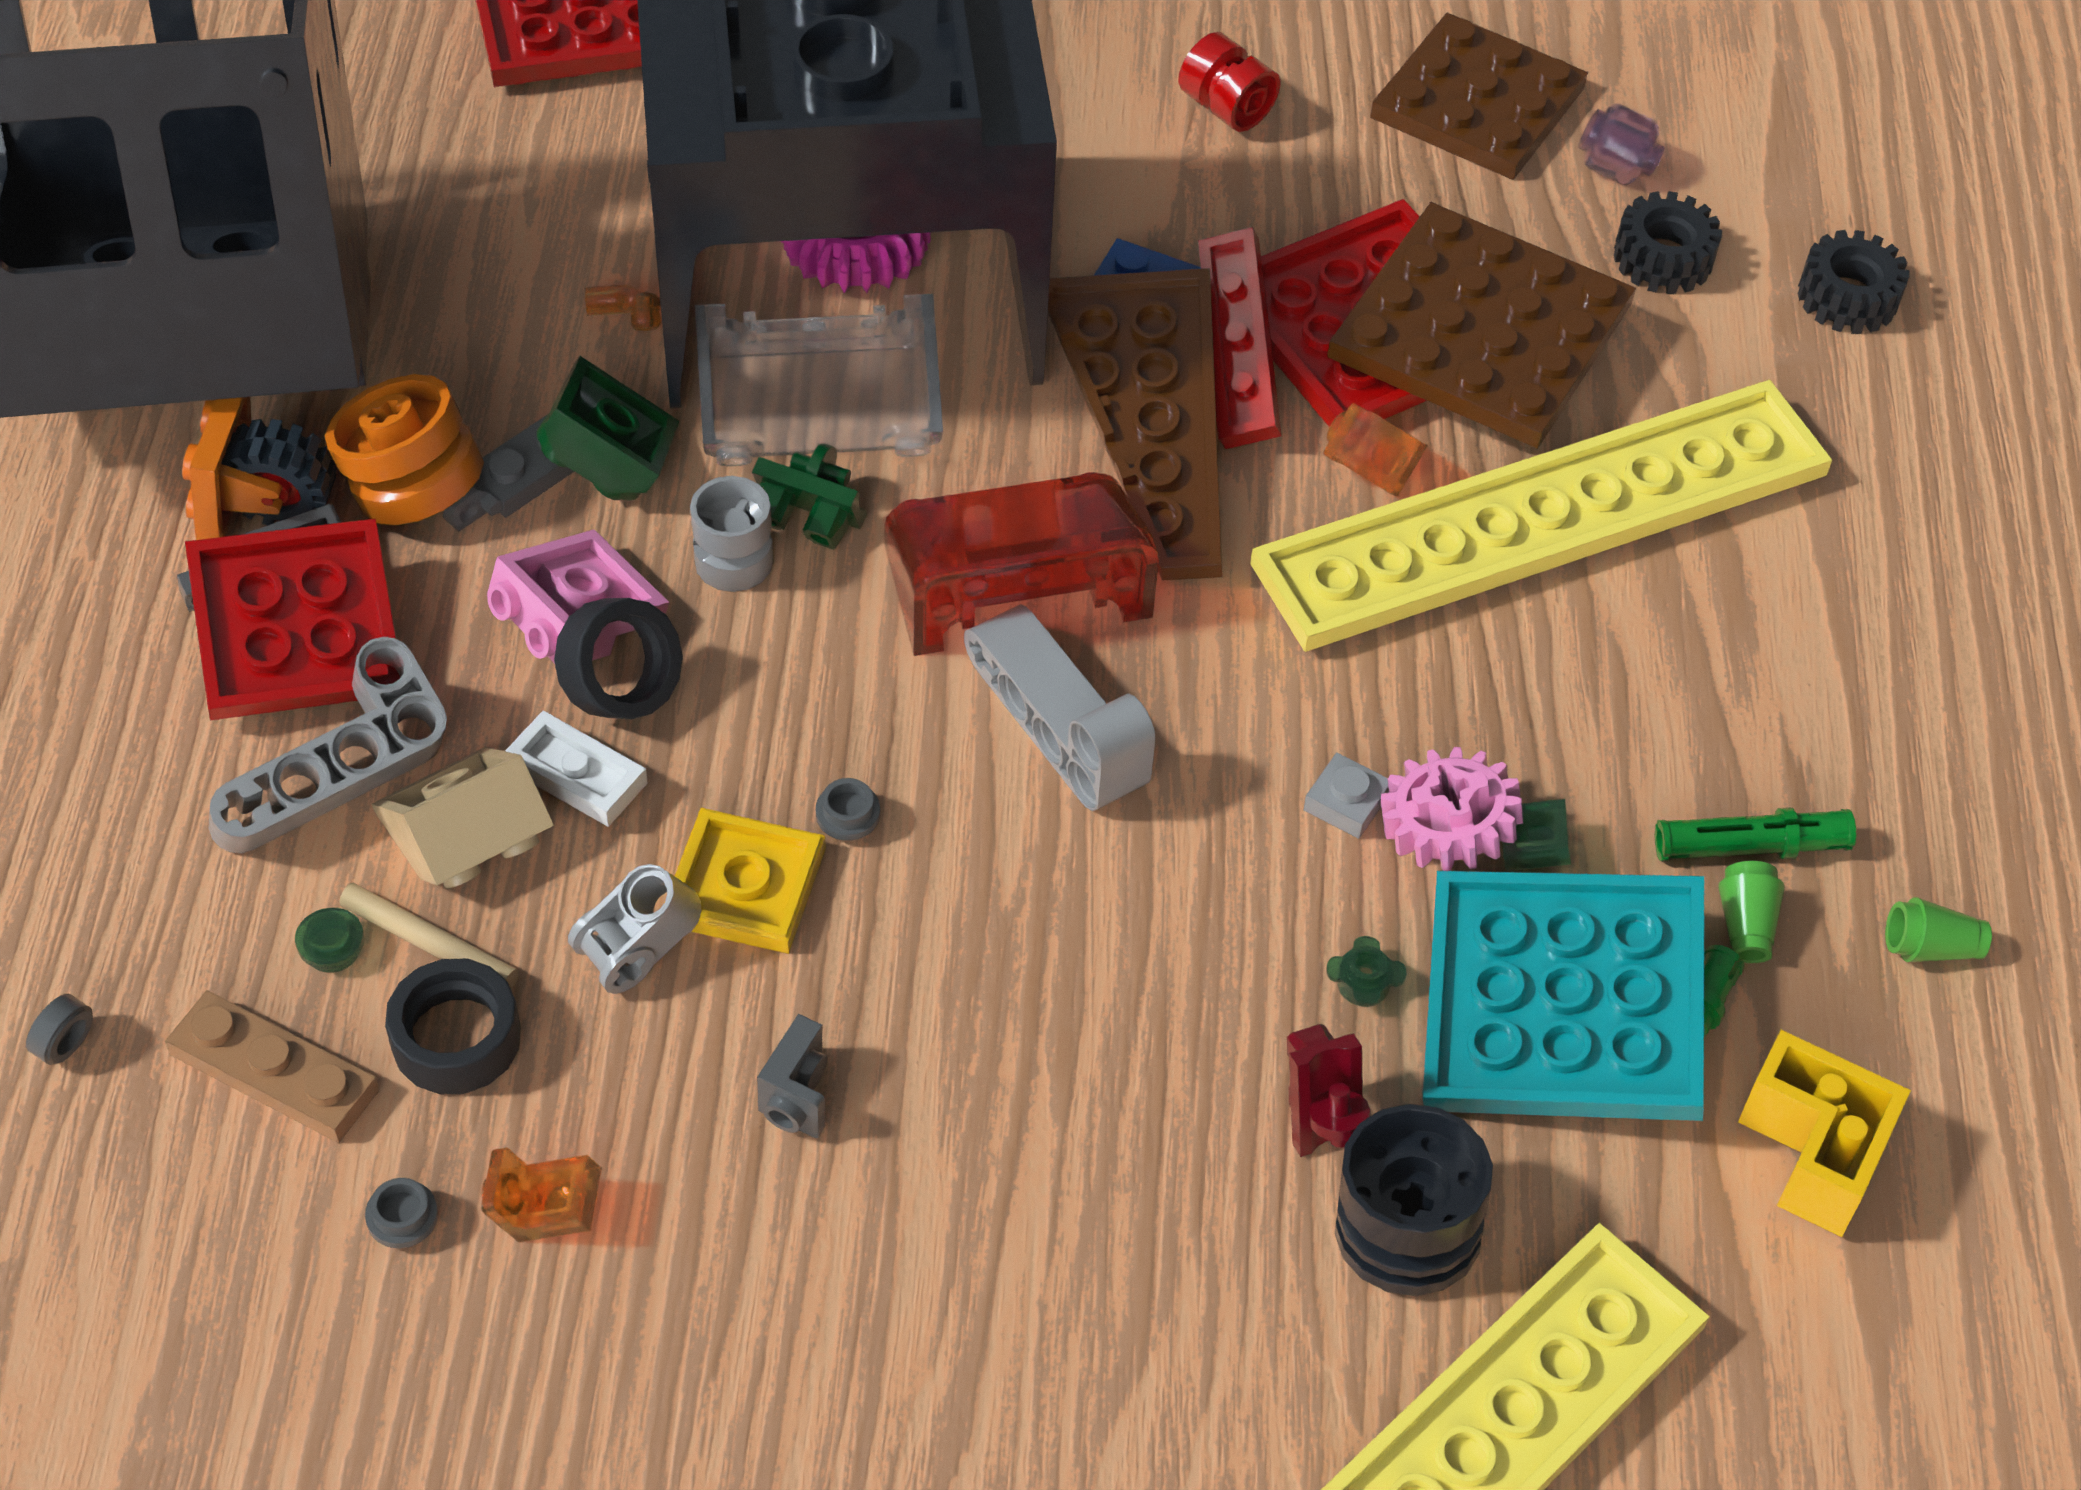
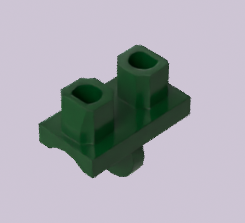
M821 443L816 447L811 457L795 452L790 460V467L758 457L752 470L756 482L768 494L771 505L772 528L784 530L794 507L809 511L810 514L802 529L805 537L815 544L832 550L837 547L849 526L861 529L867 515L866 510L859 507V492L846 487L851 478V470L836 466L837 450L834 446Z

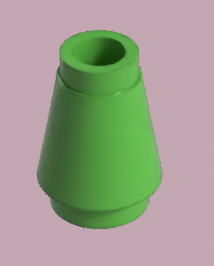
M1741 861L1731 864L1725 869V878L1718 884L1732 950L1740 956L1738 961H1743L1744 963L1768 961L1772 958V946L1774 945L1785 885L1778 879L1777 868L1769 863Z
M1913 897L1908 902L1898 901L1892 906L1886 922L1885 940L1888 950L1893 954H1900L1905 962L1984 959L1991 946L1992 930L1989 922L1986 920H1979L1921 898Z

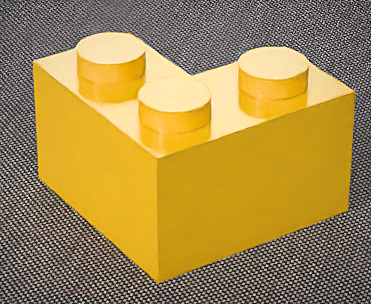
M1780 1030L1738 1120V1123L1801 1152L1777 1206L1842 1237L1863 1198L1911 1090L1784 1030Z

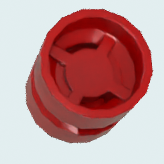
M1219 31L1201 38L1191 48L1180 68L1178 84L1183 92L1200 105L1211 108L1212 113L1233 130L1244 132L1258 125L1267 116L1279 95L1281 80L1278 73L1252 55L1248 57L1247 51Z

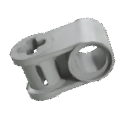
M652 864L638 866L629 872L625 879L595 908L589 910L577 920L568 934V943L577 954L588 956L600 971L599 982L608 993L617 994L625 992L642 981L651 971L653 965L694 929L701 914V900L694 889L662 867ZM667 892L665 903L659 910L653 913L656 901Z

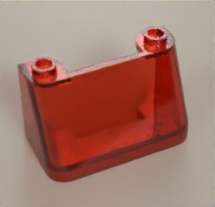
M1088 472L1072 477L926 499H910L900 503L886 517L884 544L913 656L944 651V633L958 622H961L962 629L974 627L975 608L1090 590L1095 608L1106 607L1108 600L1113 601L1119 607L1123 623L1153 618L1159 564L1158 552L1151 532L1119 482L1113 476L1104 473Z

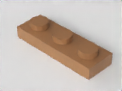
M208 990L205 991L165 1040L171 1056L337 1143H340L379 1092L375 1076Z

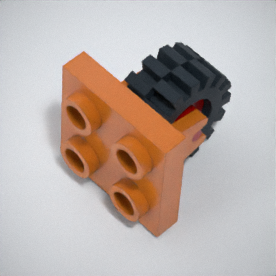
M250 397L206 400L200 421L202 436L199 444L190 443L188 445L182 468L183 479L191 481V488L186 503V517L194 519L196 540L225 537L234 511L243 512L242 515L250 520L253 519L255 514L264 517L262 524L268 526L273 524L275 520L282 521L325 506L336 479L338 467L335 461L331 460L332 456L327 446L318 448L321 438L314 433L305 438L301 435L303 427L292 424L291 430L283 429L282 420L271 419L269 427L265 426L262 419L252 420Z

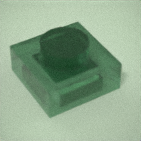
M1565 799L1523 803V824L1516 825V841L1514 843L1502 842L1506 871L1570 865L1569 821Z

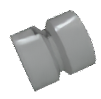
M719 477L703 484L693 494L690 504L691 526L694 536V562L697 574L706 584L718 590L730 592L748 590L762 583L770 574L773 565V542L770 535L772 529L771 505L768 494L758 483L744 477Z

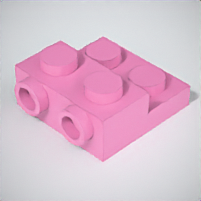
M596 530L586 531L498 556L487 593L488 605L493 615L501 621L511 619L525 633V641L529 651L540 659L548 657L553 663L557 637L568 617L585 603L604 598H631L650 602L665 614L669 605V601ZM622 621L607 624L594 644L592 661L609 656L615 637L635 630L634 627L628 622Z

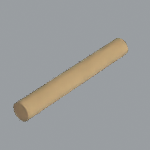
M350 883L343 890L339 901L340 906L439 959L468 958L491 966L508 981L511 990L516 984L519 976L518 969L355 883Z

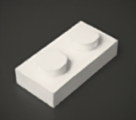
M544 710L505 750L522 755L536 786L607 827L614 822L648 784L646 768Z

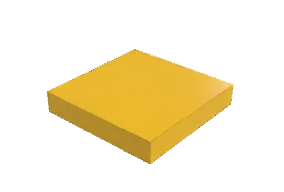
M700 808L675 873V877L694 889L701 900L700 918L691 932L789 954L826 850V836Z

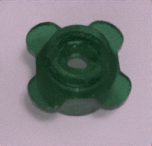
M1370 936L1356 938L1350 951L1343 956L1330 958L1326 967L1328 978L1333 982H1337L1341 995L1347 1001L1362 1007H1373L1382 1002L1387 997L1390 987L1401 986L1405 982L1407 975L1404 964L1400 961L1391 960L1380 950L1379 941ZM1362 968H1369L1372 974H1366L1360 970Z

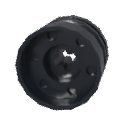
M1405 1104L1381 1109L1362 1121L1346 1142L1341 1172L1335 1237L1343 1259L1362 1280L1389 1293L1419 1296L1443 1291L1467 1275L1480 1253L1484 1220L1491 1192L1493 1163L1484 1140L1465 1120L1439 1107Z

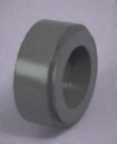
M71 994L58 996L42 1010L32 1024L26 1039V1049L48 1065L65 1061L79 1048L88 1035L93 1022L92 1009Z

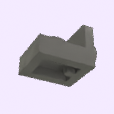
M798 1013L757 1076L758 1111L763 1113L774 1126L790 1133L801 1131L814 1138H818L825 1127V1097L814 1090L824 1074L828 1061L827 1055L822 1054V1024Z

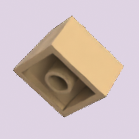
M484 747L371 804L377 817L418 877L436 886L443 883L445 888H452L475 878L482 871L479 864L499 853H502L503 858H510L533 848L539 843L537 834L554 826L522 755Z

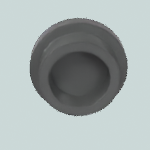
M842 778L830 783L816 802V820L823 832L835 839L850 841L863 838L876 828L880 819V803L877 796L868 785L854 778Z
M394 1178L384 1182L374 1191L366 1206L365 1220L370 1234L377 1242L390 1248H407L422 1242L431 1234L438 1220V1207L434 1195L423 1184L409 1178Z

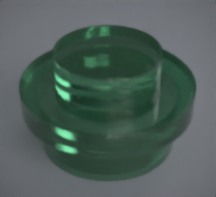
M324 908L311 913L299 924L295 934V944L299 956L305 963L321 972L334 973L348 968L355 962L364 945V932L359 919L353 913L341 908Z

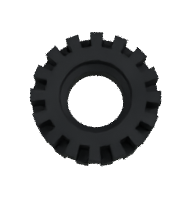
M1659 191L1649 193L1647 201L1642 196L1634 199L1633 205L1628 204L1624 210L1614 246V261L1620 262L1618 270L1623 276L1633 272L1630 282L1639 286L1643 280L1649 282L1647 291L1657 293L1659 285L1666 286V294H1676L1679 285H1681L1686 293L1694 290L1696 283L1700 286L1707 281L1708 274L1711 275L1722 238V229H1719L1720 221L1717 216L1709 217L1711 209L1706 204L1697 209L1694 207L1696 198L1687 195L1685 201L1682 202L1677 200L1678 192L1668 191L1666 199H1661ZM1654 239L1670 240L1681 246L1664 245Z
M1846 230L1836 231L1834 239L1829 234L1820 237L1819 244L1814 243L1812 245L1798 285L1799 300H1805L1803 309L1807 314L1817 310L1815 321L1823 325L1829 319L1834 322L1832 330L1842 332L1844 325H1849L1851 327V334H1861L1864 325H1866L1870 333L1878 331L1881 323L1887 326L1892 321L1907 286L1909 270H1905L1908 263L1904 256L1896 258L1899 249L1893 244L1883 248L1881 245L1884 238L1874 235L1872 241L1864 239L1865 231L1855 230L1853 238H1848ZM1840 278L1855 279L1864 283L1866 286L1853 285L1843 281Z

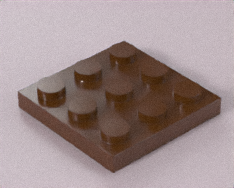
M1447 12L1374 99L1370 118L1514 180L1584 90L1588 72Z

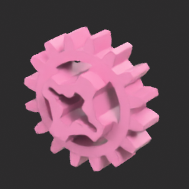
M1454 747L1450 753V758L1441 759L1434 750L1427 751L1426 764L1419 765L1417 762L1408 759L1404 762L1405 777L1390 775L1388 778L1389 793L1381 794L1386 839H1395L1396 853L1400 856L1415 850L1416 863L1421 868L1430 863L1432 859H1438L1441 862L1442 870L1450 871L1454 860L1463 859L1470 869L1477 868V855L1481 853L1496 860L1501 856L1499 841L1514 843L1517 839L1516 825L1523 824L1522 798H1520L1518 779L1508 778L1507 765L1504 762L1487 767L1486 752L1479 751L1469 760L1463 758L1461 747Z

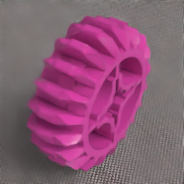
M931 232L781 242L783 243L784 250H786L790 265L799 267L804 279L817 277L822 288L832 283H837L841 286L843 293L850 286H861L868 293L871 284L879 283L889 289L894 277L908 279L912 267L921 266L922 258L925 255V251L928 250V244L931 241Z

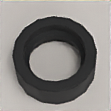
M604 598L585 603L570 615L557 637L554 657L558 682L571 703L589 715L630 720L653 714L670 699L680 680L683 660L679 634L668 616L650 602L631 598ZM615 621L628 622L634 627L642 640L645 655L643 672L633 690L622 696L609 695L604 692L595 677L592 663L594 644L599 634L607 624Z
M468 958L441 959L418 967L398 983L387 1002L385 1027L391 1051L399 1071L417 1087L437 1094H466L490 1085L507 1071L519 1050L521 1024L514 995L508 981L491 966ZM450 1000H471L487 1006L493 1014L494 1026L489 1035L475 1046L459 1052L437 1053L422 1048L416 1043L413 1036V1027L419 1017L433 1006Z

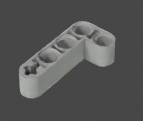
M1020 604L965 631V647L978 673L1087 809L1095 811L1150 782L1155 748V730L1149 714L1142 703L1135 696L1128 693L1106 704L1026 606Z
M379 637L370 640L360 649L356 657L352 687L365 714L225 783L216 790L210 802L208 828L212 839L220 848L231 853L252 851L426 763L436 755L445 733L447 716L442 703L417 660L403 642L395 638ZM375 664H387L399 673L400 679L388 685L378 684L367 675L366 670ZM407 718H419L429 725L432 734L421 740L410 739L399 730L398 723ZM352 746L363 747L373 755L375 762L367 768L354 769L342 761L340 753ZM294 775L305 776L315 784L317 791L310 797L297 799L287 795L283 791L281 783ZM263 790H266L268 802L261 805ZM236 807L241 814L252 812L250 826L243 827L237 819L227 822L228 809Z

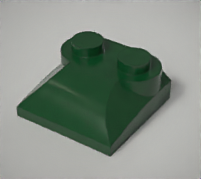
M579 356L571 368L551 411L537 429V438L541 444L543 454L554 464L572 469L592 482L595 488L609 499L632 501L637 499L641 493H647L659 477L680 421L582 356Z

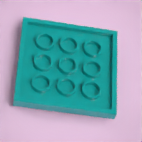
M1437 871L1422 1097L1423 1106L1439 1107L1447 1112L1703 1121L1704 876Z

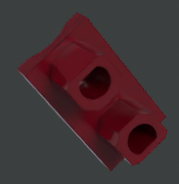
M1323 1024L1292 1032L1287 1036V1055L1289 1056L1290 1087L1288 1089L1289 1105L1291 1107L1292 1144L1300 1157L1312 1154L1319 1145L1330 1141L1335 1147H1345L1346 1142L1358 1124L1371 1116L1368 1101L1363 1097L1362 1045L1354 1033L1334 1039Z

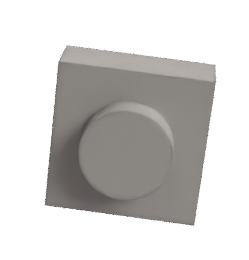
M1336 752L1307 793L1303 810L1360 839L1381 808V794L1389 793L1388 778Z

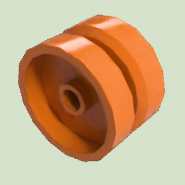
M411 374L391 378L365 389L342 406L330 420L325 433L327 448L339 471L348 477L351 493L363 515L369 519L376 518V523L401 525L417 522L446 510L468 493L479 479L484 465L481 451L469 427L462 423L463 419L459 407L447 383L432 375Z

